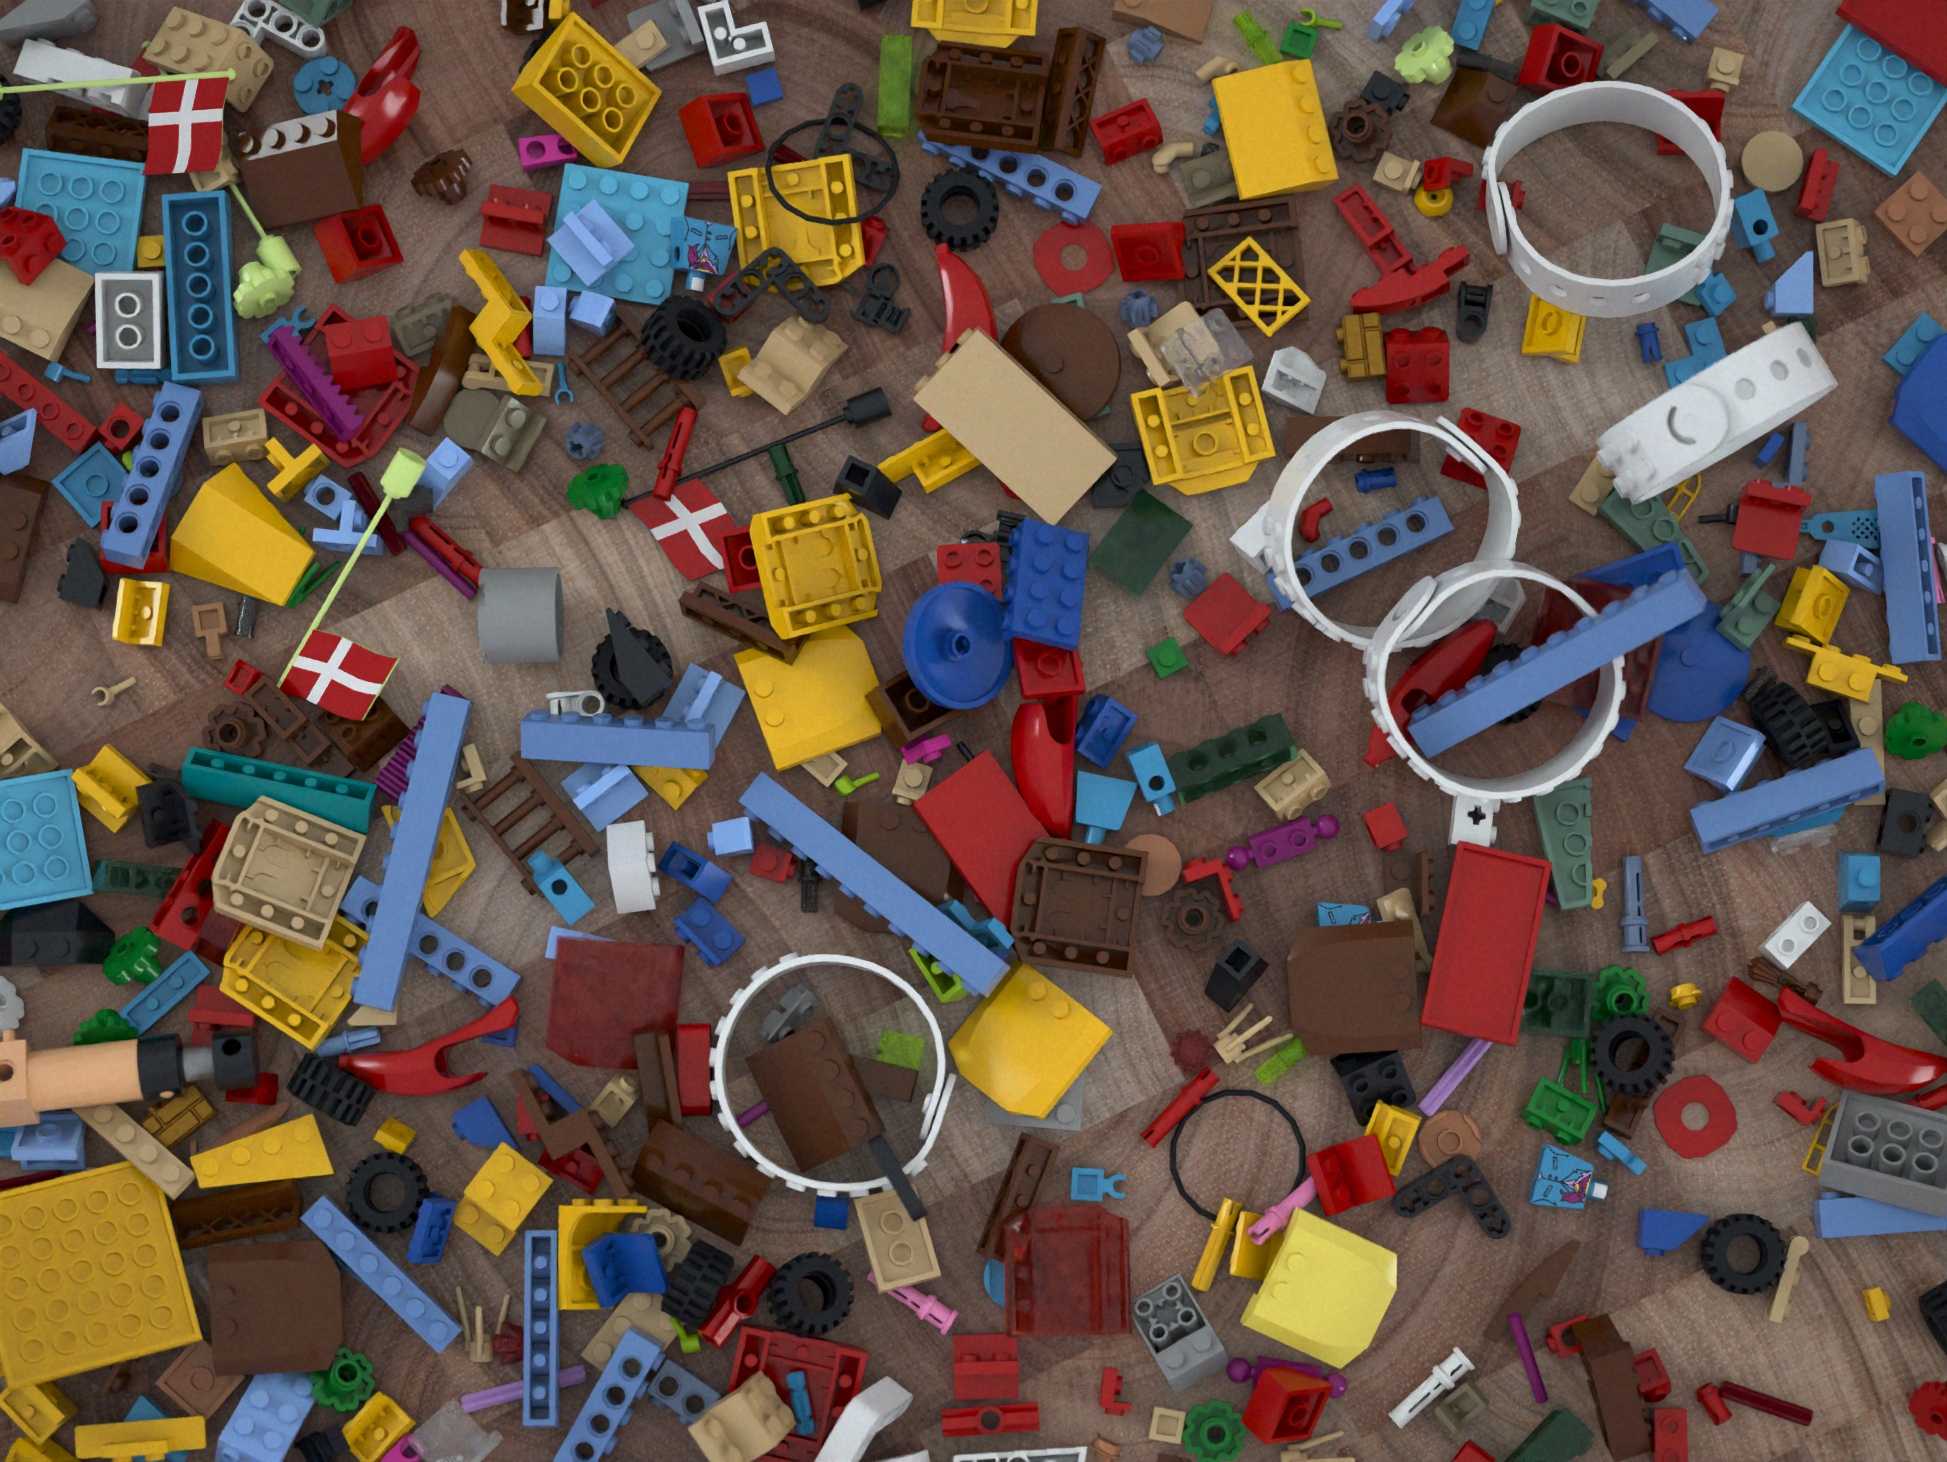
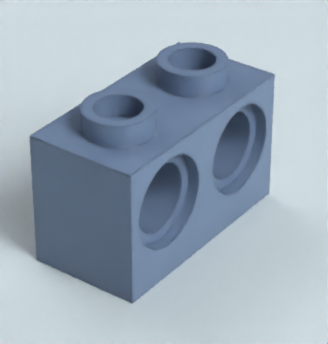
M670 1357L667 1358L646 1392L651 1394L649 1400L663 1410L669 1406L678 1413L675 1418L688 1427L710 1405L717 1402L722 1395L721 1391ZM664 1377H672L677 1381L678 1389L675 1394L668 1395L661 1390L660 1384ZM691 1395H699L703 1398L705 1402L703 1411L695 1413L689 1410L687 1400Z

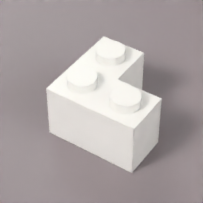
M728 0L697 7L715 76L775 61L774 49L766 21L735 29Z
M644 820L606 825L608 867L617 913L623 914L656 909L655 896H659L661 893L659 878L652 877L651 873L656 872L654 853H649L650 851H655L653 833L646 832Z

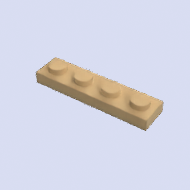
M1875 679L1867 703L1848 698V717L1861 743L1860 748H1872L1885 777L1881 679ZM1885 792L1852 803L1851 806L1886 805Z

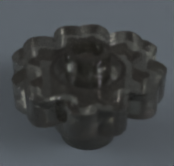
M415 485L407 498H392L389 503V511H395L396 533H409L408 517L426 516V513H433V488H425V485Z

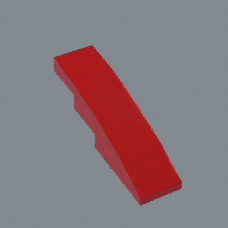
M1358 182L1332 199L1346 224L1381 275L1390 270L1396 272L1403 267L1408 276H1412V272L1417 268L1413 263V257L1394 234L1392 225Z

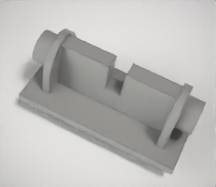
M799 983L795 987L791 986L778 1003L786 1011L782 1015L776 1009H773L760 1024L762 1028L758 1033L772 1044L794 1034L803 1020L813 1014L819 999Z

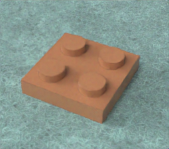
M1918 170L1871 215L1915 259L1947 230V199Z
M202 1336V1341L191 1343L183 1350L155 1384L189 1415L204 1416L207 1423L248 1376L216 1377L212 1359V1344Z

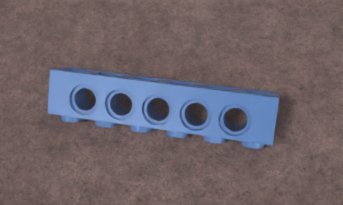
M920 130L917 136L918 144L921 145L920 149L933 157H937L940 154L948 158V163L957 169L963 167L978 171L979 177L983 178L985 176L989 180V184H993L995 181L1005 186L1004 190L1010 195L1021 198L1023 195L1033 200L1032 204L1043 211L1049 212L1052 209L1061 214L1060 218L1072 225H1077L1078 222L1086 224L1102 192V185L1039 154L986 149L989 152L988 157L978 160L971 154L978 147L949 146L946 143L930 142L926 140L922 130ZM1011 161L1017 166V169L1013 173L1007 174L1002 172L999 167L1003 162ZM1032 175H1040L1045 180V183L1040 187H1032L1027 180ZM1065 188L1072 192L1073 197L1068 201H1061L1056 197V192Z
M165 381L162 390L155 393L152 403L154 411L151 419L146 418L142 428V436L144 437L141 445H137L134 448L130 474L126 473L123 477L121 491L123 493L120 501L114 502L110 516L112 522L109 529H104L101 535L100 547L103 549L106 560L143 570L204 407L201 390ZM170 416L178 417V419L173 422L165 421V419ZM158 444H168V446L164 449H154L155 446H157ZM149 471L158 472L153 477L144 476ZM140 498L147 499L142 505L133 504ZM129 526L137 527L132 533L123 532Z
M1424 495L1412 501V508L1403 512L1399 508L1384 514L1382 516L1384 521L1372 525L1371 521L1364 523L1354 529L1356 534L1344 539L1343 535L1334 537L1326 542V548L1318 552L1311 548L1297 556L1299 561L1294 562L1295 572L1303 571L1309 577V583L1302 586L1307 597L1310 600L1451 534L1454 528L1438 495L1429 499L1428 495ZM1409 518L1420 520L1422 531L1418 533L1411 532L1406 526V521ZM1382 531L1390 532L1394 537V544L1391 546L1382 545L1378 540V533ZM1355 544L1361 545L1366 551L1365 558H1353L1349 552L1350 546ZM1324 558L1334 559L1338 566L1337 571L1333 573L1324 571L1321 567V560ZM1271 567L1269 569L1270 574L1266 576L1265 582L1280 613L1292 609L1291 606L1295 602H1291L1286 594L1283 596L1273 581L1277 577Z
M359 875L339 908L346 911L343 917L358 927L362 922L367 925L369 908L376 903L374 902V895L377 885ZM421 912L419 913L408 956L410 960L413 961L415 956L426 962L423 967L437 977L444 973L453 980L450 985L464 994H467L469 990L480 996L477 1002L489 1010L497 1006L510 994L513 996L524 977ZM433 936L438 942V947L435 952L426 954L422 949V943L425 938ZM461 953L465 959L464 966L458 971L451 970L449 967L450 957L453 954ZM482 970H488L492 977L491 983L485 988L478 987L475 981L476 975Z
M525 1230L523 1426L527 1429L559 1428L561 1310H557L558 1230Z
M633 1324L627 1329L552 1462H599L603 1453L607 1455L611 1453L619 1439L614 1436L619 1425L625 1428L634 1412L633 1409L629 1408L635 1397L638 1399L642 1398L650 1382L645 1380L651 1369L657 1371L666 1356L661 1352L665 1345L664 1342ZM630 1358L638 1360L641 1364V1372L631 1373L626 1367V1360ZM611 1387H621L625 1392V1400H614L610 1394ZM595 1415H605L610 1422L609 1428H599L594 1421ZM579 1443H589L594 1449L593 1456L587 1457L582 1455L579 1451Z

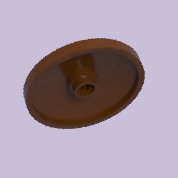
M1067 303L1042 305L1018 318L1003 337L1000 346L1084 424L1098 416L1113 398L1121 376L1120 350L1109 327L1090 311Z

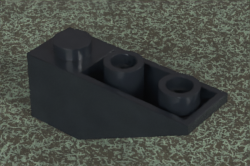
M608 607L606 615L620 680L644 708L673 684L668 677L672 674V671L661 658L656 662L648 654L652 648L640 634L637 637L632 635L627 629L632 624L620 610L614 613Z

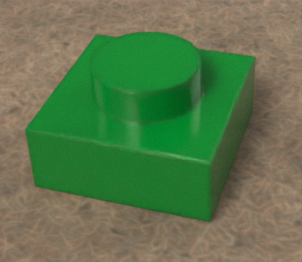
M1290 21L1279 53L1298 60L1310 59L1319 31Z
M1174 637L1145 652L1160 680L1189 665Z

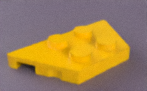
M384 805L381 809L390 829H392L394 821L399 822L402 810H399L398 806ZM447 807L423 897L424 906L431 919L441 912L478 867L454 811L450 807Z

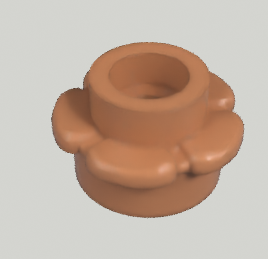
M1097 1436L1095 1444L1090 1445V1448L1095 1451L1093 1457L1100 1461L1112 1462L1113 1459L1118 1460L1120 1458L1118 1453L1121 1445L1112 1440Z

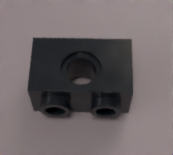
M1893 787L1886 790V805L1882 808L1874 852L1910 860L1918 858L1919 853L1922 854L1924 852L1927 836L1923 835L1925 822L1929 823L1933 810V805L1929 804L1930 795ZM1901 816L1909 818L1912 823L1909 833L1903 832L1899 828L1898 821Z

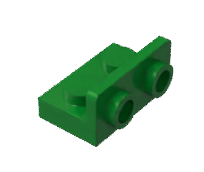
M1542 1076L1538 1080L1526 1107L1522 1109L1519 1116L1525 1119V1123L1529 1127L1539 1131L1545 1130L1554 1135L1553 1138L1560 1144L1576 1146L1583 1140L1599 1107Z

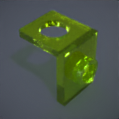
M883 1029L876 1061L918 1070L925 1039Z

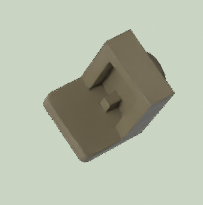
M1468 1378L1445 1396L1434 1409V1412L1437 1414L1439 1423L1456 1435L1467 1422L1483 1411L1490 1402Z

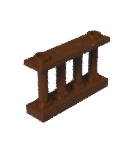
M623 304L614 311L619 319L615 323L616 327L580 357L572 348L567 350V355L571 359L567 364L578 377L584 375L631 430L627 435L638 448L644 445L650 452L654 448L652 442L648 439L652 433L678 413L682 407L689 408L692 405L698 412L707 402L690 380L682 381L680 377H677V379L672 378L667 372L663 373L660 371L659 367L655 370L657 373L623 402L619 404L613 398L608 389L644 359L646 361L650 359V356L645 354L643 350L645 345L640 340L643 325L628 307ZM632 335L639 343L635 346L637 350L601 380H598L587 366L623 336L628 337ZM672 381L679 390L676 393L677 397L639 428L628 413L664 383L668 385Z
M518 750L510 757L515 764L510 768L512 771L474 802L466 794L461 796L460 799L465 804L461 807V810L472 823L475 820L481 823L524 877L520 882L531 896L537 893L543 898L545 894L540 890L531 873L521 862L522 859L558 830L563 831L566 828L574 838L570 841L571 845L557 855L564 866L579 854L583 856L587 853L593 858L602 850L528 759L521 758V751ZM527 779L534 787V790L530 792L531 796L492 826L481 812L519 781L523 783ZM547 804L554 812L550 816L552 820L512 851L501 836L539 805L543 807Z

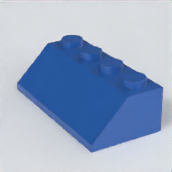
M1947 874L1940 877L1852 950L1874 981L1888 980V982L1895 980L1904 972L1903 966L1909 961L1915 962L1928 952L1926 947L1933 941L1938 943L1947 937Z

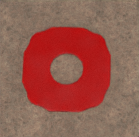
M1089 219L1085 225L1079 222L1077 225H1072L1063 220L1045 230L1033 245L1034 265L1046 286L1059 297L1079 292L1084 295L1102 285L1114 270L1113 250L1101 229L1091 223ZM1070 244L1080 245L1087 253L1085 266L1077 271L1065 269L1060 262V252L1065 246Z
M1707 1075L1685 1077L1665 1089L1653 1105L1655 1125L1669 1148L1685 1159L1704 1157L1729 1141L1738 1127L1733 1104L1722 1086ZM1693 1102L1704 1105L1709 1112L1708 1124L1699 1131L1689 1130L1684 1126L1681 1119L1684 1107Z

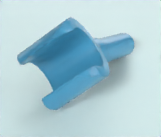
M56 362L50 363L44 372L46 378L59 384L63 375L85 383H90L91 379L89 375L71 371Z
M557 363L559 390L555 394V401L561 406L559 396L562 392H568L570 394V403L573 404L575 396L568 389L564 363Z

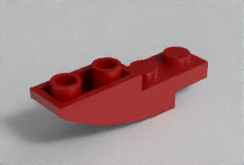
M1463 244L1457 248L1450 247L1444 250L1435 262L1430 265L1425 263L1417 267L1412 272L1411 277L1408 276L1403 267L1396 272L1394 270L1386 272L1379 278L1377 284L1370 288L1367 286L1363 287L1352 295V299L1349 300L1351 313L1353 315H1362L1378 312L1379 315H1386L1405 311L1440 297L1450 291V280L1448 277L1470 264L1469 252Z

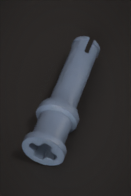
M1641 856L1622 857L1625 917H1622L1620 921V926L1624 927V947L1621 948V952L1627 954L1650 952V947L1647 946L1646 926L1649 925V920L1644 916L1643 857Z

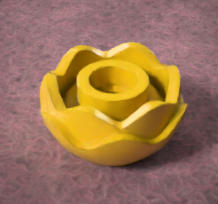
M1423 181L1419 184L1414 194L1415 205L1427 217L1445 215L1453 203L1451 188L1426 192L1423 190ZM1436 195L1437 199L1433 200L1431 196Z

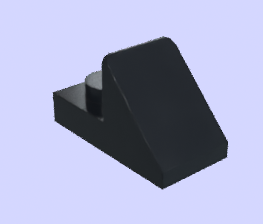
M1841 699L1810 705L1821 723L1827 739V748L1819 752V754H1832L1860 748L1861 743Z

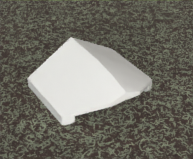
M1291 346L1274 351L1261 391L1276 404L1314 415L1327 375L1318 368L1307 353Z
M1503 577L1500 585L1494 589L1481 611L1473 615L1469 620L1474 622L1488 618L1498 626L1497 633L1505 635L1527 599L1520 581L1513 577Z

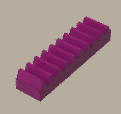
M293 325L282 326L272 333L266 344L267 348L344 444L355 436L365 416L363 414H353L357 408L355 404L348 406L345 404L349 396L338 395L341 386H331L330 383L334 378L332 375L323 376L322 373L326 368L325 365L316 366L315 362L318 356L307 355L311 347L309 345H299L303 338L301 335H291L295 327Z
M448 684L443 686L440 691L441 694L468 700ZM423 717L419 718L417 725L411 729L410 734L403 740L402 745L396 749L394 756L388 760L387 765L382 768L380 775L372 783L377 785V790L397 805L401 792H407L410 779H406V771L409 761H415L418 749L414 748V740L417 730H423L426 719Z

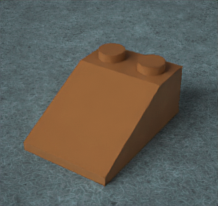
M1116 0L1112 20L1144 29L1152 25L1162 34L1202 44L1214 0Z

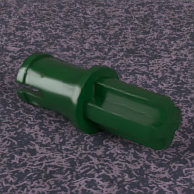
M780 444L768 449L767 453L777 475L775 480L780 481L789 506L804 503L806 497L797 477L799 470L794 468L786 444Z

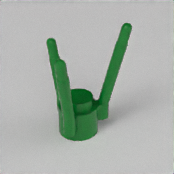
M301 527L298 531L302 537L306 531L305 527ZM336 561L306 587L305 584L320 567L319 562L314 563L299 580L285 605L294 609L299 602L303 603L312 591L341 566V562Z
M1583 1038L1570 1039V1047H1564L1563 1061L1556 1084L1563 1087L1570 1059H1572V1065L1581 1066V1092L1583 1094L1587 1093L1588 1066L1592 1065L1594 1068L1589 1056L1592 1055L1590 1043L1591 1041L1595 1042V1040ZM1593 1070L1601 1113L1606 1114L1607 1107L1603 1082Z

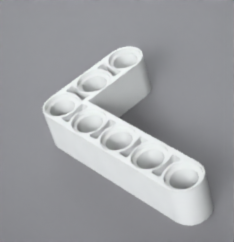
M245 0L230 23V26L242 29L258 46L266 37L309 61L323 58L328 50L325 35L321 28L316 29L314 26L306 23L299 15L272 0ZM256 9L266 10L265 14L261 17L255 18L251 16L252 12ZM283 24H291L293 26L288 32L282 33L278 31V28ZM315 38L320 41L315 47L309 48L305 46L309 39Z
M889 1376L861 1392L848 1404L814 1462H859L876 1432L899 1418L908 1408L914 1396Z

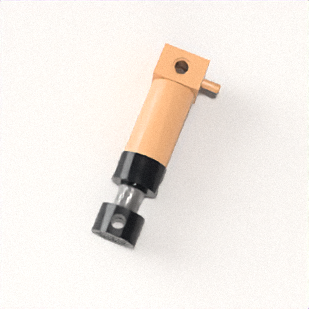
M253 1026L214 1030L212 1032V1044L196 1045V1047L190 1046L187 1048L183 1046L179 1033L144 1036L132 1040L31 1051L26 1039L16 1040V1032L12 1029H7L3 1032V1042H0V1128L40 1124L41 1111L138 1100L153 1101L185 1097L187 1082L191 1080H208V1078L214 1079L215 1077L219 1091L259 1087L260 1057L255 1029Z

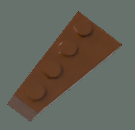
M1346 416L1286 417L1285 455L1291 460L1300 447L1314 434L1334 421ZM1391 429L1369 434L1339 451L1327 464H1343L1344 461H1354L1359 464H1373L1375 462L1420 464V431L1413 429Z
M1608 1313L1571 1325L1573 1335L1582 1347L1578 1352L1589 1377L1587 1383L1596 1404L1594 1408L1604 1443L1614 1462L1651 1451L1649 1437L1653 1436V1432L1648 1419L1643 1417L1642 1412L1647 1411V1407L1642 1393L1637 1392V1386L1641 1385V1381L1636 1368L1631 1366L1630 1361L1635 1360V1356L1630 1342L1622 1340Z

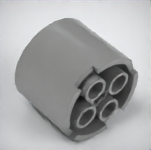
M559 567L481 568L478 586L479 589L482 588V593L479 595L477 614L480 652H486L483 657V664L561 662L564 637L562 579Z

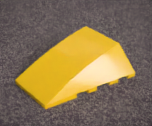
M233 462L202 485L171 537L169 569L284 607L316 552L291 523H288L283 518L275 505L267 500L260 492L259 487L244 474V470L236 462Z

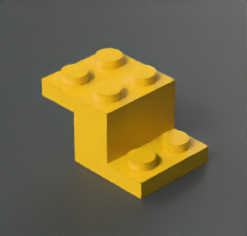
M502 1141L464 1190L465 1196L457 1205L452 1222L494 1255L500 1257L537 1209L538 1201L555 1180L506 1142Z

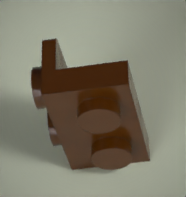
M502 0L499 14L501 28L517 36L543 33L545 30H549L550 0Z

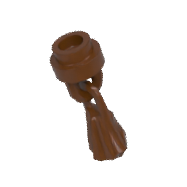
M1765 956L1750 959L1747 965L1748 975L1752 980L1769 983L1780 989L1788 986L1813 1006H1816L1823 991L1818 989V984L1812 981L1807 986L1798 983L1793 976L1778 969ZM1783 977L1789 981L1784 985L1779 982V979Z

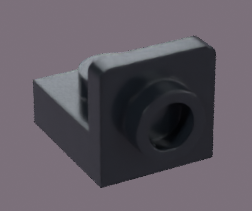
M1375 70L1359 98L1364 99L1368 105L1378 103L1391 118L1395 110L1401 112L1408 102L1410 96L1406 92L1409 84L1403 82L1401 85Z

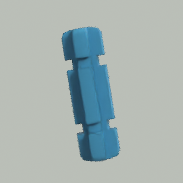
M163 367L162 369H115V381L118 384H130V382L139 385H159L160 382L164 383L165 381L174 383L172 381L171 367Z
M803 1371L789 1373L787 1375L788 1388L792 1390L790 1391L794 1417L798 1419L796 1421L797 1431L799 1435H809L814 1433L815 1424L814 1419L810 1417L812 1409L808 1390L804 1388L806 1384Z

